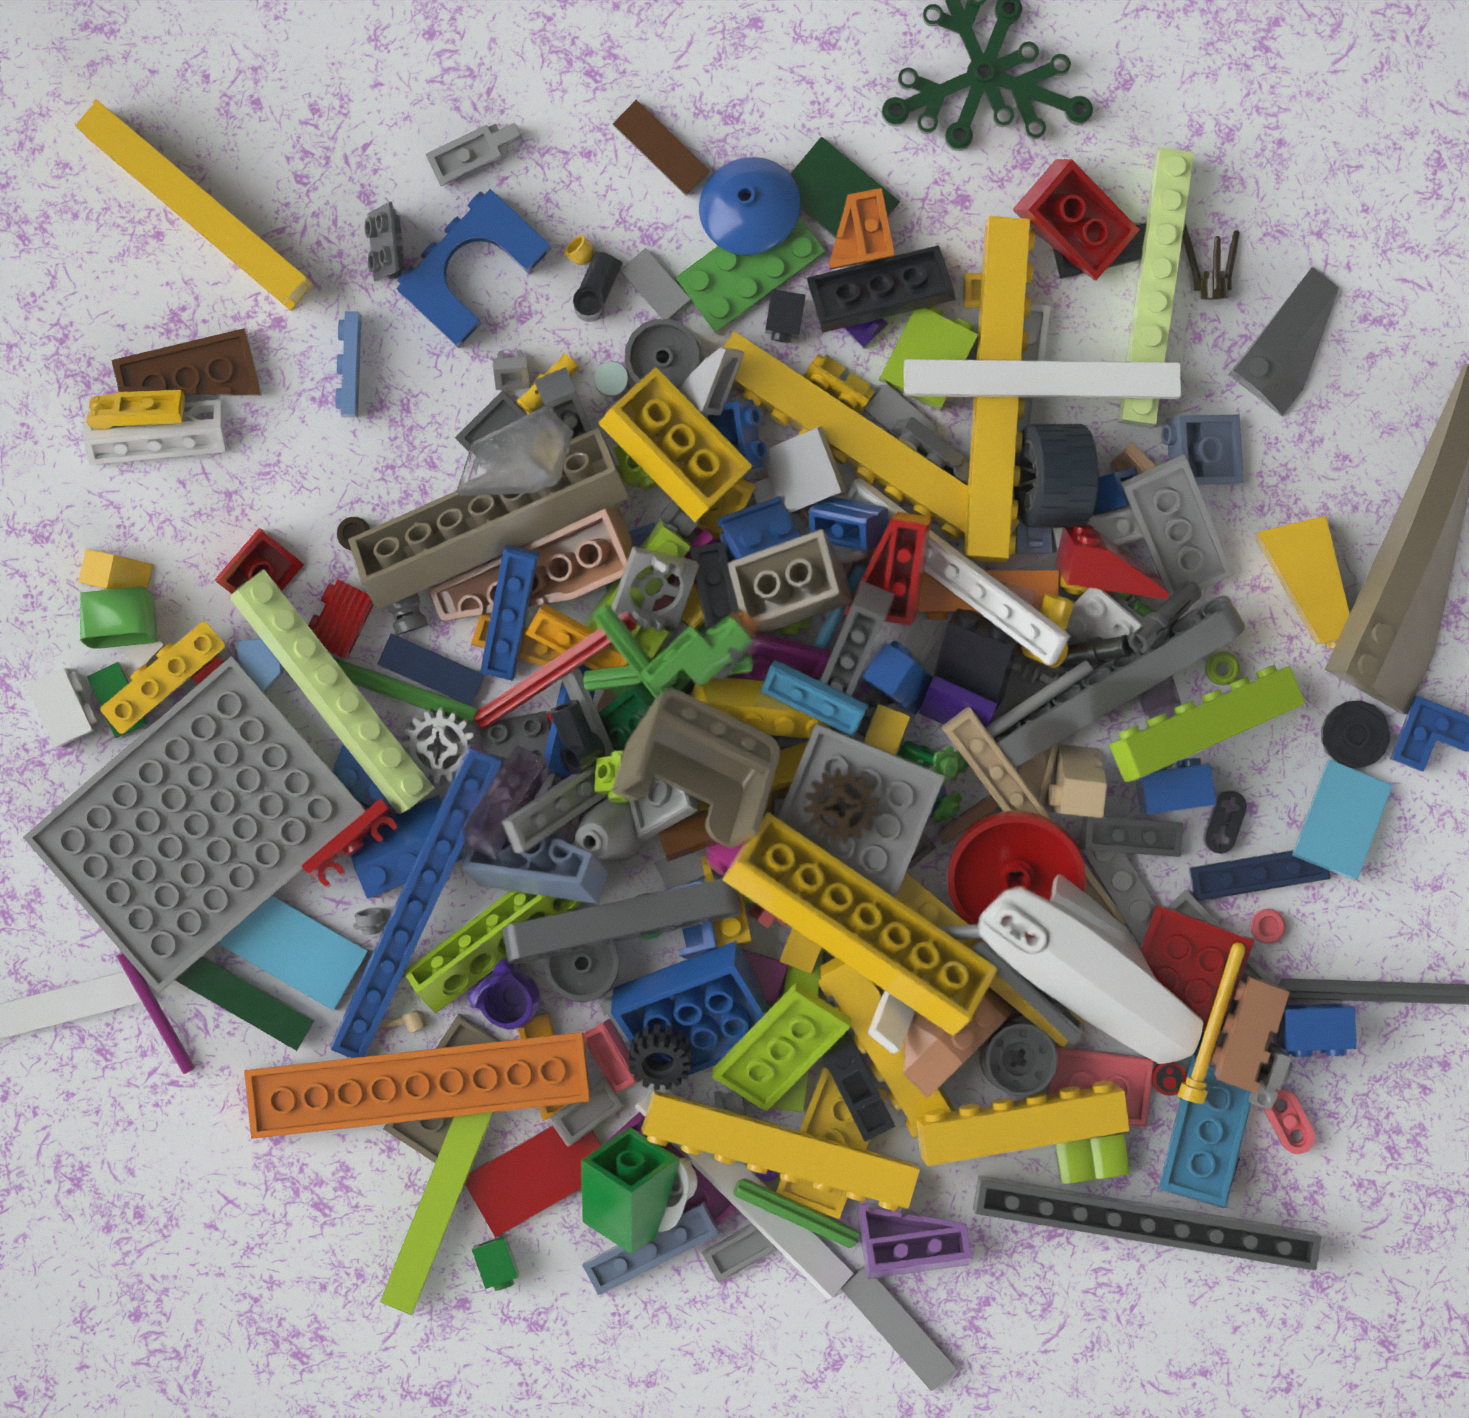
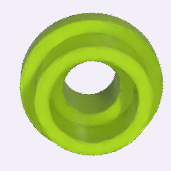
M1217 652L1211 655L1206 662V675L1216 685H1229L1239 676V661L1229 652ZM1220 662H1224L1228 666V672L1225 675H1220L1216 671V667Z

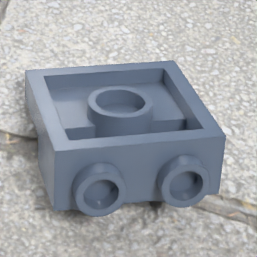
M1240 414L1176 416L1166 419V425L1163 426L1161 431L1162 442L1168 445L1169 459H1166L1165 462L1184 454L1198 486L1244 483Z

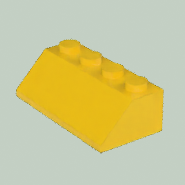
M657 367L650 371L613 405L598 423L694 522L702 517L752 467L737 449Z

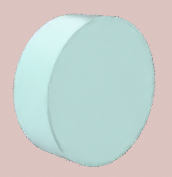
M605 362L596 369L594 383L601 394L614 397L620 395L626 389L628 375L621 364Z

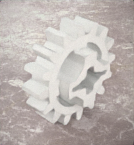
M442 707L439 708L436 716H433L430 709H427L424 712L425 720L415 716L412 722L416 728L407 726L404 731L411 738L405 739L401 743L402 747L409 748L408 755L423 771L422 773L426 778L429 774L434 775L435 783L440 782L442 775H445L449 782L453 781L454 771L457 772L468 746L477 747V744L469 742L474 737L475 731H466L464 729L468 720L464 719L458 722L456 720L457 711L455 710L449 717L445 716V711ZM433 724L432 733L429 736L422 735V737H418L422 729ZM448 726L451 727L454 731H456L459 738L454 737L450 733V731L448 730ZM438 735L439 739H441V744L447 746L442 751L440 757L437 746L432 745ZM419 753H424L425 756L431 761V765L427 763ZM460 754L456 762L445 766L450 755Z

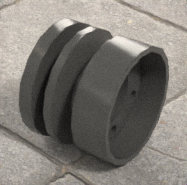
M1007 1021L1002 1023L979 1048V1064L983 1075L992 1085L1011 1095L1028 1096L1040 1092L1051 1082L1057 1070L1058 1055L1053 1041L1044 1031L1023 1021ZM1021 1049L1020 1057L1023 1059L1020 1064L1013 1062L1010 1065L1009 1063L1012 1058L1008 1055L1011 1050L1018 1052Z

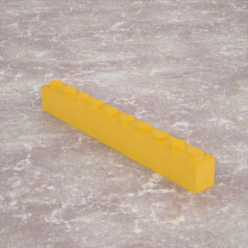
M989 216L985 223L976 360L1021 361L1022 351H1027L1029 332L1023 330L1024 318H1029L1031 298L1025 297L1026 284H1031L1033 276V264L1027 263L1028 251H1033L1035 243V230H1030V219ZM974 397L963 553L971 561L1005 563L1009 558V554L1014 555L1016 535L1010 534L1011 520L1016 521L1018 512V500H1012L1013 486L1018 487L1020 479V466L1014 465L1015 452L1020 453L1022 447V432H1017V419L1023 418L1024 398Z
M733 332L723 348L740 349L745 352L732 384L733 388L742 393L741 398L743 400L753 399L754 406L759 407L760 405L771 412L769 416L775 422L784 427H787L788 424L800 431L798 435L822 426L835 462L844 465L845 462L857 469L855 474L867 483L872 484L875 481L884 487V493L892 500L899 503L902 500L914 507L912 509L914 514L932 517L933 521L942 526L941 531L951 539L958 541L961 538L964 540L967 485L737 332ZM1018 519L1016 521L1011 520L1010 534L1020 522Z

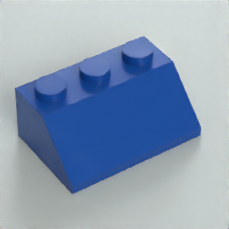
M439 795L416 804L401 814L395 813L388 816L395 821L398 830L395 832L389 825H382L379 828V835L384 839L383 843L377 842L372 836L371 831L366 834L367 837L362 840L364 845L351 856L367 899L405 884L441 807L442 801ZM462 849L456 862L465 858Z

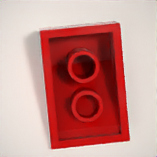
M1055 159L1012 209L1020 218L1030 219L1031 230H1035L1039 237L1096 281L1140 231L1072 159Z
M1087 524L1086 526L1062 529L1055 565L1067 585L1168 599L1169 592L1155 571L1102 533L1094 530L1095 528L1092 525Z

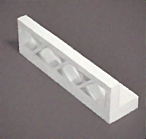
M221 399L186 402L183 420L180 424L113 425L108 430H93L86 423L89 412H85L83 442L89 465L226 452V441L222 427L223 406ZM214 412V419L198 420L196 418L201 413Z

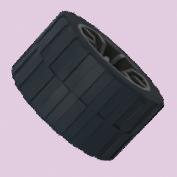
M1083 424L1026 425L1021 431V452H1015L1014 465L1020 466L1018 487L1014 486L1015 500H1018V515L1022 523L1028 528H1074V526H1086L1094 513L1099 478L1098 456L1091 431Z

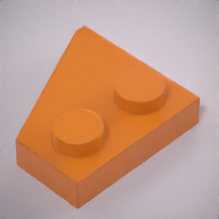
M882 188L849 194L847 196L829 262L830 270L895 257Z

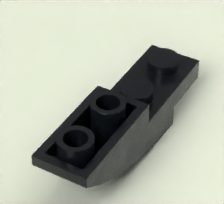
M833 1000L828 1002V1004L836 1008ZM847 1030L822 1057L866 1142L896 1126Z

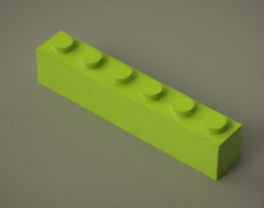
M1275 664L1257 671L1258 678L1250 681L1247 676L1230 683L1231 690L1226 693H1222L1220 688L1201 696L1204 701L1201 704L1195 706L1192 700L1175 707L1176 715L1168 718L1166 713H1162L1146 720L1149 727L1140 730L1138 725L1119 732L1118 734L1121 739L1110 743L1109 746L1124 782L1144 777L1306 704L1291 667L1288 666L1277 670Z

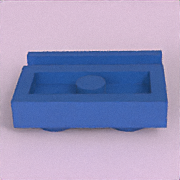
M780 496L720 517L717 524L719 528L722 527L725 533L724 537L736 560L801 537L788 510L782 506Z

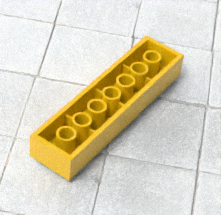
M769 812L762 818L758 834L745 841L722 879L952 1036L971 1020L998 969Z

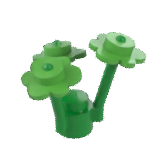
M906 741L897 756L927 768L933 764L932 770L945 775L942 785L947 782L948 778L956 781L959 773L964 774L969 767V764L958 750L955 752L951 746H947L944 751H936L925 745L919 746L912 741ZM958 791L944 799L939 794L937 795L935 802L939 806L932 815L935 824H939L943 819L948 821L958 813L960 809L959 804L962 801Z

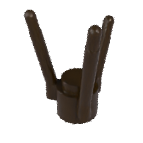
M1184 223L1182 238L1194 279V291H1200L1201 299L1228 298V290H1232V274L1240 235L1238 230L1233 232L1225 275L1224 271H1221V238L1216 236L1213 249V271H1204V278H1201L1188 228Z

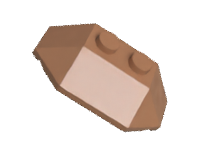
M988 986L971 1020L954 1036L915 1011L904 1039L903 1074L928 1098L979 1048L1015 1008Z

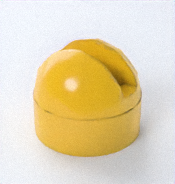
M579 235L570 241L565 248L564 255L577 265H586L593 258L594 247L584 235Z

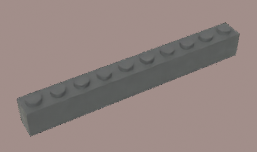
M979 1175L973 1210L978 1215L1315 1271L1317 1269L1322 1236L1317 1232Z

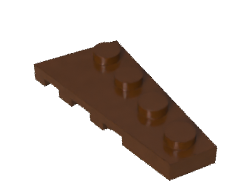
M245 328L111 360L119 392L182 390L184 395L262 396Z

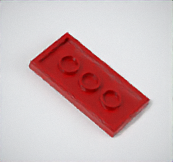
M552 1125L471 1171L465 1186L496 1238L582 1188L581 1160L602 1145L594 1131L591 1130L567 1147Z

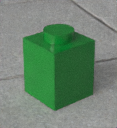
M506 1234L473 1246L472 1253L485 1289L494 1287L495 1291H500L514 1285L513 1279L518 1278L519 1270Z

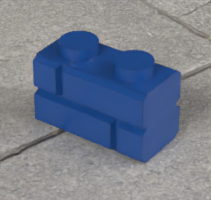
M837 497L825 499L822 503L812 506L809 510L810 533L823 529L831 544L867 552L877 547V544L879 545L889 525V510L887 507Z

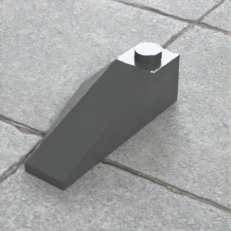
M1311 267L1228 374L1280 416L1284 415L1304 389L1339 287L1315 268Z

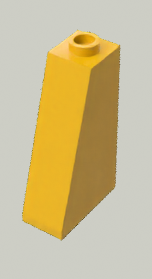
M1326 516L1254 533L1258 545L1315 644L1325 643L1327 649L1334 648L1350 613Z

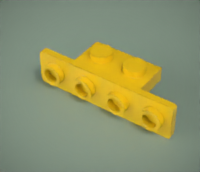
M202 621L175 645L170 642L156 654L158 659L149 667L144 664L130 676L132 681L100 708V711L120 734H124L225 649L226 644L206 621Z

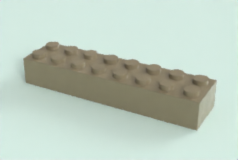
M598 427L349 538L348 541L362 585L376 609L380 610L503 555L506 544L521 547L605 508L616 505L628 499L629 495L612 453Z

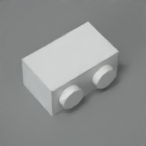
M61 668L26 684L54 747H62L97 731L94 724L98 721L97 714L90 702L85 704L80 692L84 690V686L76 671L71 673L69 668Z

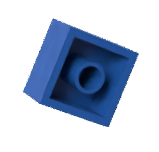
M1201 758L1182 759L1176 762L1177 767L1167 768L1166 766L1144 777L1135 779L1140 814L1148 815L1216 805L1211 764L1201 763Z
M1345 1003L1286 1005L1276 1033L1277 1045L1286 1050L1287 1054H1292V1057H1312V1051L1320 1050V1053H1326V1056H1346L1347 1049H1357L1355 1007Z

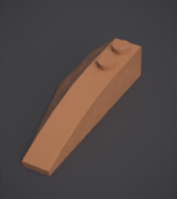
M618 507L605 508L520 547L539 552L529 607L542 605V603L548 604L576 599L622 578L632 550V538ZM502 556L428 590L441 621L492 612Z

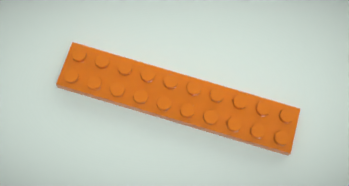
M584 1032L244 1070L251 1139L591 1101Z

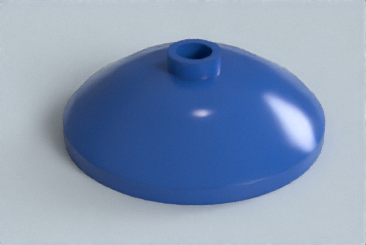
M760 157L740 158L720 167L706 182L699 200V216L708 237L721 249L737 255L762 254L779 246L794 230L801 211L800 193L791 174L778 163ZM743 194H751V198L749 200H740Z

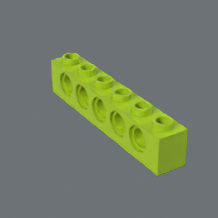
M509 891L407 968L404 974L416 994L436 1014L493 971L495 965L501 959L507 957L502 928L516 923L571 912L583 901Z

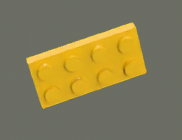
M823 1066L799 1131L866 1149L869 1140L864 1141L828 1068ZM876 1086L884 1102L888 1090ZM780 1179L776 1193L813 1210L840 1219L848 1198L845 1196L847 1191L833 1188L832 1193L812 1187L814 1182L800 1179L799 1183H793Z

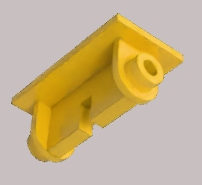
M818 354L803 377L858 414H861L875 392L870 388L871 384L852 372L844 381L840 376L845 367L827 355L823 357Z

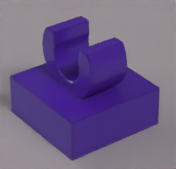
M881 318L843 329L864 349L888 326V323Z

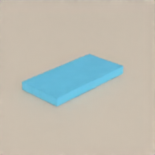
M274 895L218 942L219 945L333 1011L369 951Z

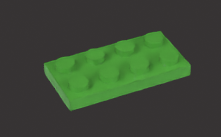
M799 216L798 222L790 236L774 249L762 254L747 256L733 254L717 246L677 275L675 280L716 334L769 295L772 289L776 290L822 256L825 250Z

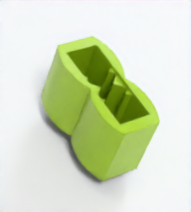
M1123 1132L1054 1144L1059 1180L1062 1184L1130 1174Z

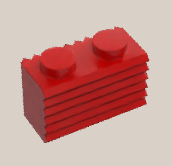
M337 579L335 585L329 583L321 598V602L325 603V606L320 616L317 614L313 615L308 626L327 651L348 660L374 604L368 593Z

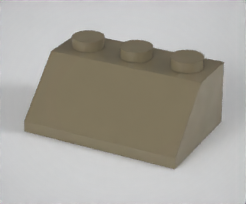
M823 529L727 563L743 626L749 631L765 634L853 602L845 570Z

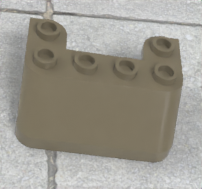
M670 689L655 699L627 742L612 792L630 800H638L648 793L652 779L655 777L710 804L706 819L707 833L714 841L733 849L758 834L779 761L780 749L777 742L771 736L679 690Z

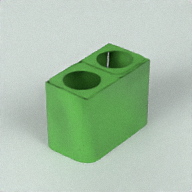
M143 586L80 592V641L93 649L158 642L154 595Z

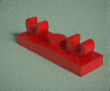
M380 798L305 861L301 867L312 879L318 876L319 881L329 888L332 885L326 879L328 870L335 869L341 876L345 875L343 867L335 862V860L339 857L342 858L345 854L348 857L355 854L364 845L362 840L367 837L366 834L370 831L377 842L383 843L384 839L379 835V828L382 825H389L395 832L398 830L395 821L388 817L392 813L391 810Z

